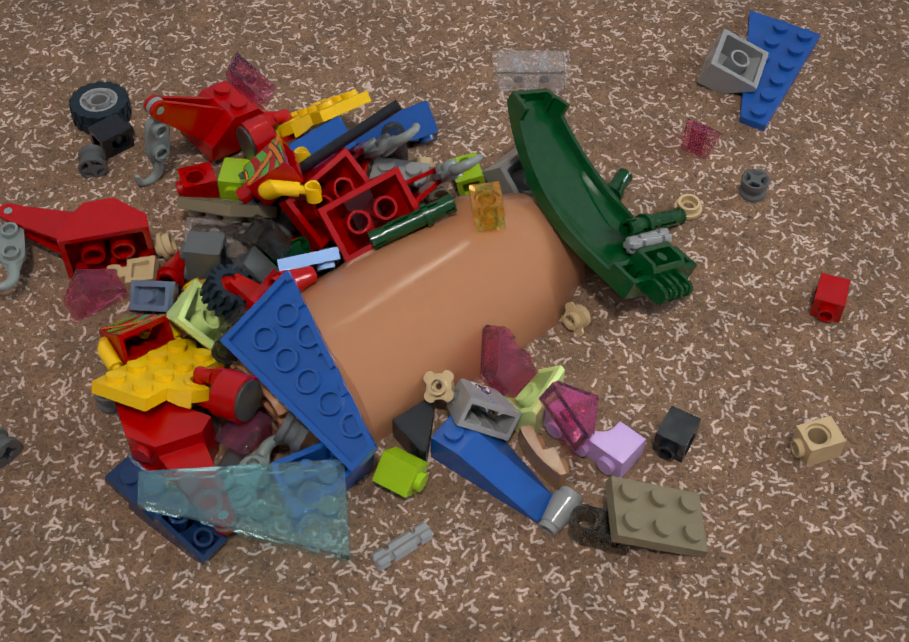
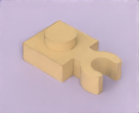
M155 255L127 259V266L124 267L118 264L109 265L107 267L110 275L116 276L107 278L105 282L111 288H118L126 284L130 290L131 280L156 281L159 260Z

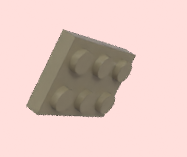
M177 198V208L188 210V215L223 219L226 222H241V220H246L247 217V222L264 223L265 218H277V206L252 202L246 205L242 201L226 198Z
M610 476L605 482L611 542L691 557H703L708 553L698 493L616 476Z

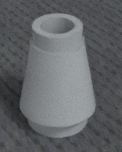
M561 486L559 490H554L538 527L552 537H555L557 532L581 511L582 497L567 486Z

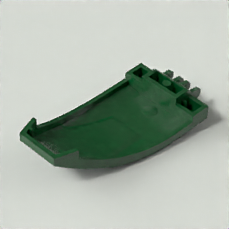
M547 88L512 91L507 99L508 113L514 142L526 180L544 214L563 240L623 299L646 295L651 301H654L653 303L661 305L667 301L680 299L682 296H689L694 286L688 278L697 264L680 248L674 247L668 241L637 249L633 254L627 253L626 248H623V242L626 241L625 235L622 236L620 234L619 224L622 220L635 217L605 183L577 141L564 117L570 104Z

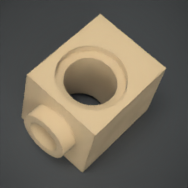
M827 416L796 425L790 441V449L794 457L800 458L804 466L808 467L840 457L846 440L832 416Z

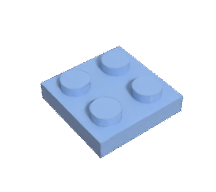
M338 247L277 259L279 271L310 265L313 268H317L318 273L335 269V264L340 263V254Z

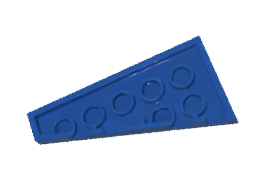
M750 10L747 41L767 51L769 54L757 89L754 92H742L739 122L765 131L818 43L821 34Z
M287 269L220 341L351 472L356 474L374 455L378 447L292 273Z

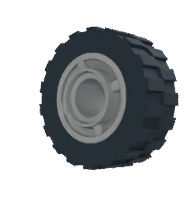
M109 81L88 83L78 88L76 92L74 91L69 99L73 123L75 127L77 126L78 130L84 131L86 134H89V126L115 113L124 122L131 119L132 110L128 92L126 93V89L117 83L114 84Z

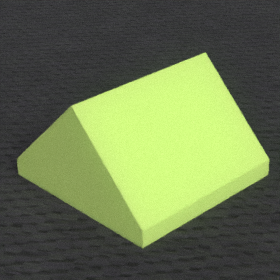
M195 279L169 309L166 317L204 348L210 349L214 354L226 357L229 349L220 340L235 323L232 320H224L225 316L222 314L220 317L215 316L216 311L214 309L212 311L207 309L208 304H203L201 301L203 297L200 296L202 284Z
M562 365L518 374L504 396L522 412L514 430L519 432L520 427L532 424L535 433H538L544 423L545 409L562 394L565 373Z

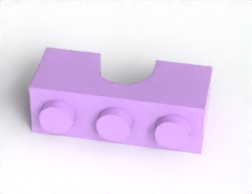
M569 386L545 409L544 426L547 432L556 439L562 438L569 443L577 455L581 457L587 456L593 460L602 473L606 475L612 474L621 478L643 455L646 439L621 421L613 429L604 432L596 431L589 427L588 423L592 420L594 403Z

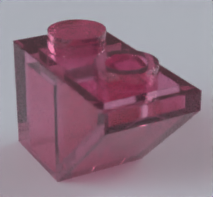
M486 325L482 329L480 373L491 387L499 391L503 396L516 398L538 373V370L531 363L532 357L529 353L516 344L514 341L515 336L505 326Z

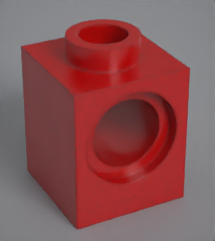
M210 161L177 169L179 181H175V186L179 197L220 198L217 179Z
M821 272L815 289L810 316L817 317L823 322L833 321L839 323L846 305L851 280Z

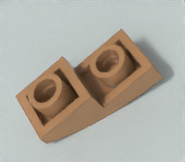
M532 424L520 427L518 444L534 470L557 490L561 486H565L566 477L569 476V467L564 457L560 458L556 447L546 449L542 436L536 435Z

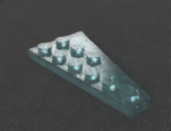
M339 459L138 471L137 504L140 509L176 518L185 517L201 521V524L212 527L217 525L232 529L233 532L281 544L290 543L306 547L309 551L317 553L322 551L338 555V558L350 560L345 466Z

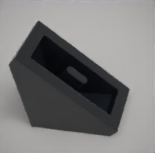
M423 400L393 419L392 428L393 437L408 453L427 462L435 416V402L429 403Z

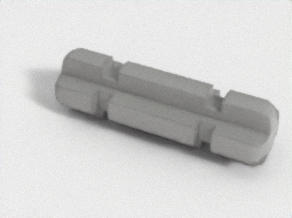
M660 228L629 236L623 242V248H626L627 253L633 254L637 249L669 242L672 239V234L669 233L667 228Z
M421 522L412 528L413 532L406 531L385 544L387 548L381 547L371 554L372 563L379 571L384 570L392 565V560L397 562L416 550L419 543L424 545L433 538V533L425 522Z

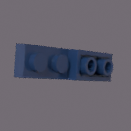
M130 454L105 476V482L129 503V509L199 563L204 564L227 541V538L217 533L209 522L179 494L174 496Z

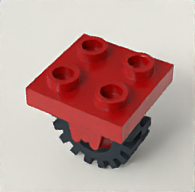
M220 264L211 269L200 291V296H203L201 301L203 304H208L207 309L209 311L213 309L216 311L215 316L220 317L222 314L225 316L224 320H232L236 324L269 289L268 279L274 275L276 270L272 269L262 284H259L255 278H249V272L246 271L244 274L240 272V267L236 266L234 270L231 264H226L225 268Z

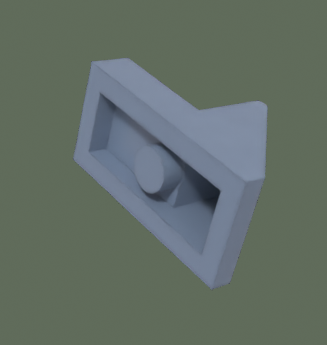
M131 280L129 310L167 313L177 301L179 284L171 281Z

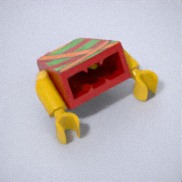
M279 136L275 137L244 166L246 183L235 191L238 198L246 205L256 197L265 205H270L282 196L299 197V194H305L306 200L310 204L322 202V189L319 182L311 180L306 182L305 185H301L305 181L299 162L310 156L311 153L305 147H298L293 151Z
M136 314L100 328L97 351L107 370L111 371L127 364L128 361L136 360L148 354L151 350H156L172 340L184 341L187 345L195 348L196 343L191 339H182L183 335L169 322L166 317L167 314Z

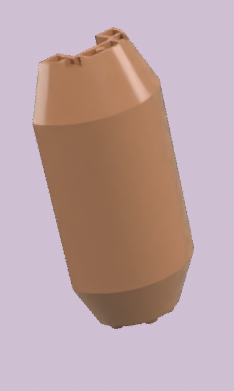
M507 193L458 196L454 198L456 208L458 209L457 212L440 218L429 228L427 226L419 228L377 250L372 249L347 263L341 264L319 277L316 283L301 292L375 443L393 433V419L425 400L426 383L423 377L426 372L433 371L436 374L449 370L454 374L453 381L455 386L461 378L472 381L558 324L566 310L565 304L571 301L585 276L584 265L586 263L559 235L533 194ZM237 357L229 366L230 369L255 376ZM260 381L262 388L260 404L278 423L279 428L290 410ZM440 383L437 384V389H441L442 385ZM436 400L435 405L442 400ZM309 430L298 451L321 441Z

